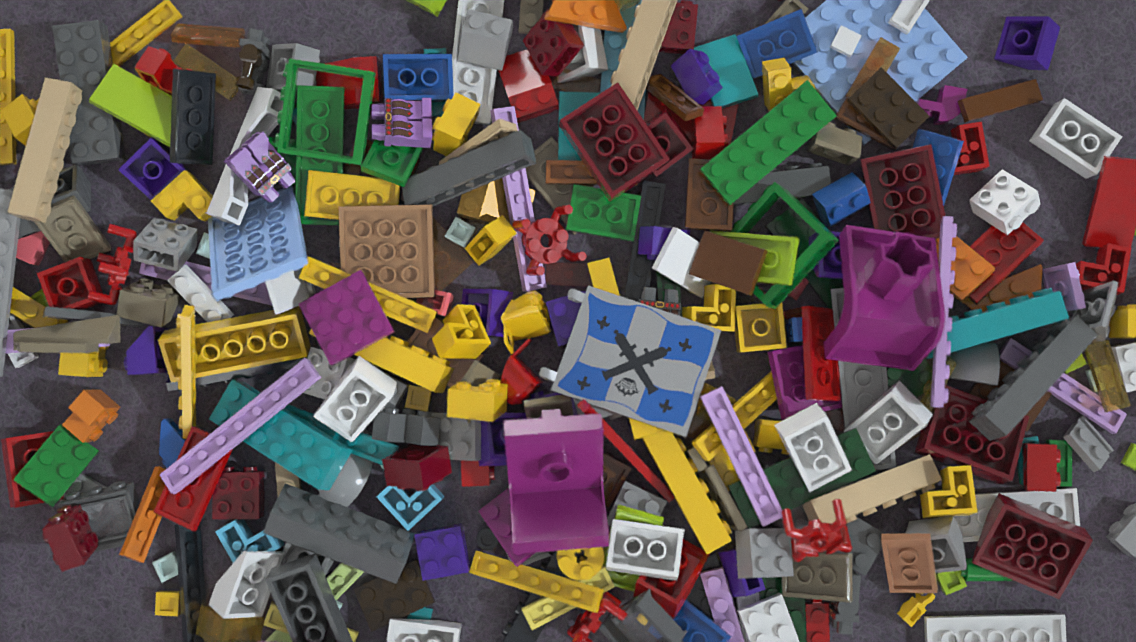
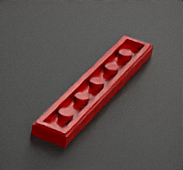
M582 399L577 404L585 415L598 414L586 400ZM602 418L603 434L670 503L675 498L670 489Z

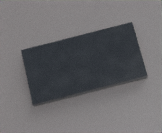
M173 69L170 163L212 165L216 73Z

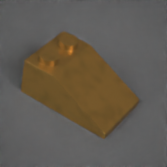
M502 178L462 194L457 210L458 216L489 224L503 215L510 223ZM529 188L531 202L533 204L536 190Z

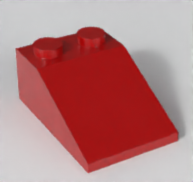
M528 49L506 56L503 70L498 71L510 106H515L517 123L559 110V103L550 77L541 74Z
M377 56L354 57L325 63L375 72L372 104H383L381 62ZM317 71L316 86L344 87L345 109H357L360 107L363 78Z
M683 539L677 581L640 575L636 581L633 596L636 597L650 588L652 598L674 619L686 601L710 553L706 554L701 548Z

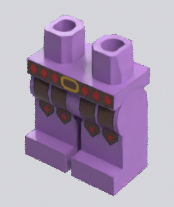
M385 98L384 104H372L371 119L384 120V124H372V139L384 140V146H391L392 144L395 146L430 148L432 142L431 98H422V101Z
M256 132L241 145L242 147L227 157L224 162L255 196H261L268 203H272L279 197V193L273 188V185L279 182L284 189H287L295 182V179L289 172L292 168L274 149L265 133Z

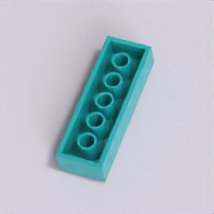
M1052 288L1032 292L1033 297L1030 298L1028 295L1009 299L1010 304L1005 305V302H998L986 306V311L974 309L964 312V317L959 318L958 315L950 316L952 318L951 332H947V341L951 342L950 353L1068 319L1069 316L1061 291H1052ZM933 350L925 359L933 358Z
M232 379L209 420L221 426L261 394V392L245 382ZM285 407L243 440V442L318 490L330 491L353 451Z

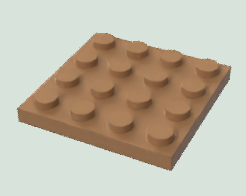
M432 205L339 207L340 261L342 271L354 274L362 270L368 282L405 298L435 297Z

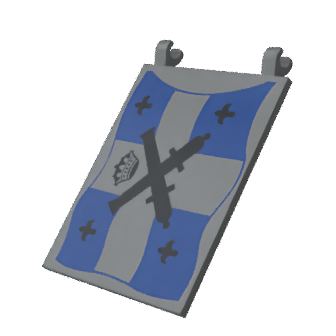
M589 285L585 294L578 290L570 289L568 299L573 302L582 303L558 372L542 367L539 373L540 377L554 382L551 389L553 392L579 401L582 399L586 400L591 405L686 437L722 330Z

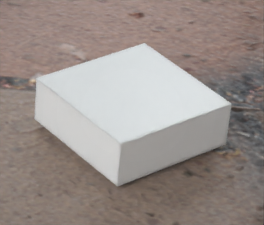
M841 25L830 48L851 57L862 35Z

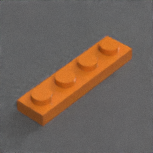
M155 466L119 555L139 563H144L162 518L161 515L154 512V509L166 485L160 476L166 469Z

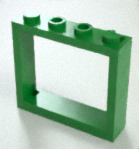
M289 58V63L285 64V70L283 71V76L286 77V86H282L280 100L284 102L283 110H279L277 123L281 124L280 133L275 135V147H278L277 152L362 165L365 158L376 73ZM299 68L363 78L353 156L289 147Z
M776 182L764 190L760 199L748 208V212L742 219L735 222L732 231H730L748 233L781 197L819 234L795 261L792 286L774 284L766 293L756 283L753 293L765 306L776 309L839 241L791 193Z

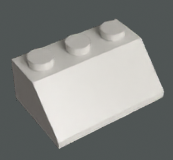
M572 24L584 46L557 77L558 83L593 77L608 70L600 29Z
M613 519L606 569L677 581L684 529Z

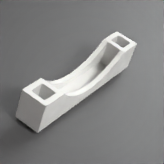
M257 87L230 155L242 147L241 145L256 132H264L268 137L278 125V112L283 110L284 102L280 100V92L272 88ZM226 165L206 214L223 222L240 226L248 207V187Z

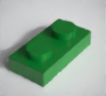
M1046 439L1047 444H1056L1057 449H1060L1061 452L1060 463H1057V472L1060 473L1061 477L1060 486L1072 487V447L1066 440Z

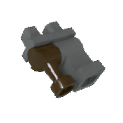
M249 28L247 39L240 38L239 45L242 47V50L239 52V56L244 63L241 76L236 78L235 86L243 94L254 96L257 87L265 88L261 83L263 74L268 69L267 60L271 58V51L268 49L270 40L264 36L265 33Z

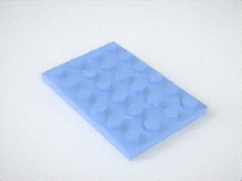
M292 185L287 189L278 190L279 197L272 203H268L262 197L248 202V207L240 226L223 222L215 217L208 218L212 294L216 301L222 298H229L244 289L254 288L259 283L269 279H276L286 272L298 270L308 264L296 192Z

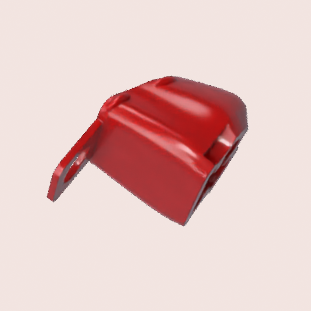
M530 338L508 358L501 376L500 384H507V403L510 405L522 404L530 397V394H533L544 383L518 357L533 341Z

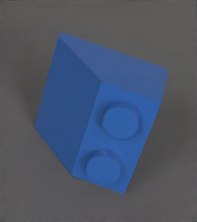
M852 172L812 194L820 222L826 228L855 214L871 203L866 185Z

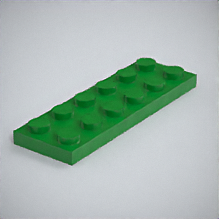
M807 80L699 170L724 201L731 205L833 120L836 114Z
M297 85L296 148L344 155V87ZM296 155V201L301 224L339 225V220L304 215L308 170L343 174V162Z

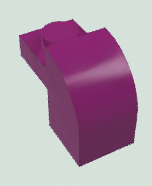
M944 85L938 90L937 102L918 99L916 103L929 115L928 118L934 116L933 125H942L961 113L957 101L966 98L967 89Z

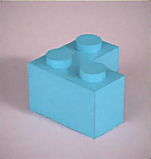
M434 484L429 486L428 490L416 491L413 495L407 489L387 486L377 496L407 531L445 497Z
M236 519L215 531L233 563L243 551H275L285 545L283 540L263 533L264 530L253 536L244 519Z

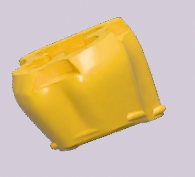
M536 290L528 291L515 300H511L501 316L502 323L504 324V343L510 354H514V341L538 337L551 332L547 305L544 303L542 295Z

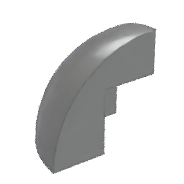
M988 341L957 350L947 356L946 365L950 367V379L998 385L1000 358L995 342Z
M350 454L330 491L318 490V496L330 502L348 507L363 489L373 462Z

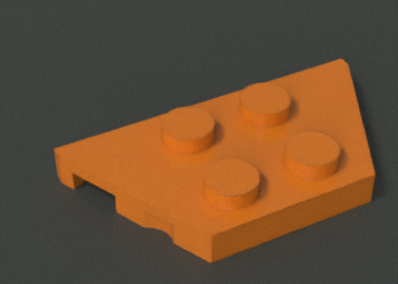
M552 0V5L545 14V19L619 33L627 30V26L614 0Z
M1040 264L1005 278L977 305L968 297L962 303L971 310L981 309L986 311V306L998 302H1005V305L1010 304L1009 299L1022 295H1028L1029 298L1033 297L1032 292L1041 290L1043 267Z

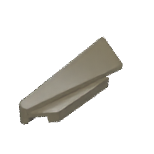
M108 316L16 331L13 334V350H18V352L45 353L98 352L99 344L120 342V316Z

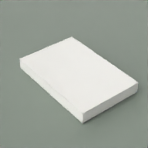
M673 227L652 268L697 297L703 298L704 285H709L710 281L689 274L700 243L680 229Z

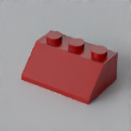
M54 431L1 439L10 508L45 503L14 482L13 479Z

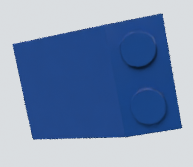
M383 54L384 101L385 98H392V100L403 99L406 101H422V98H431L432 103L447 101V99L453 98L452 54Z

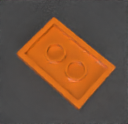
M956 236V238H952V247H956L955 261H951L950 269L954 270L955 276L954 284H950L949 292L960 302H963L995 271V267ZM938 238V239H935V240H936L937 255L939 256V238Z

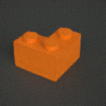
M101 389L83 390L68 407L73 413L62 425L82 443L94 442L103 434L102 428L106 424H111L118 417L117 411L121 407Z

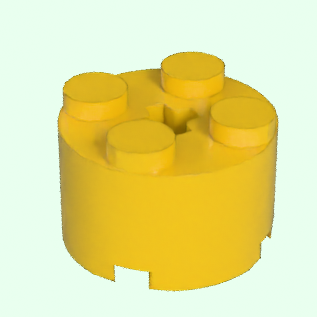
M603 547L583 548L585 557H580L579 559H577L575 552L579 553L581 549L556 551L558 565L561 571L571 579L590 580L603 566Z

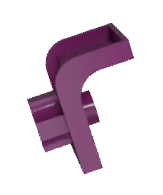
M846 225L839 235L844 305L837 326L824 342L825 359L914 371L937 346L945 325V308L935 238Z
M560 409L541 410L542 413L538 419L504 421L514 554L608 547L609 530L603 486V425L601 414L563 416Z

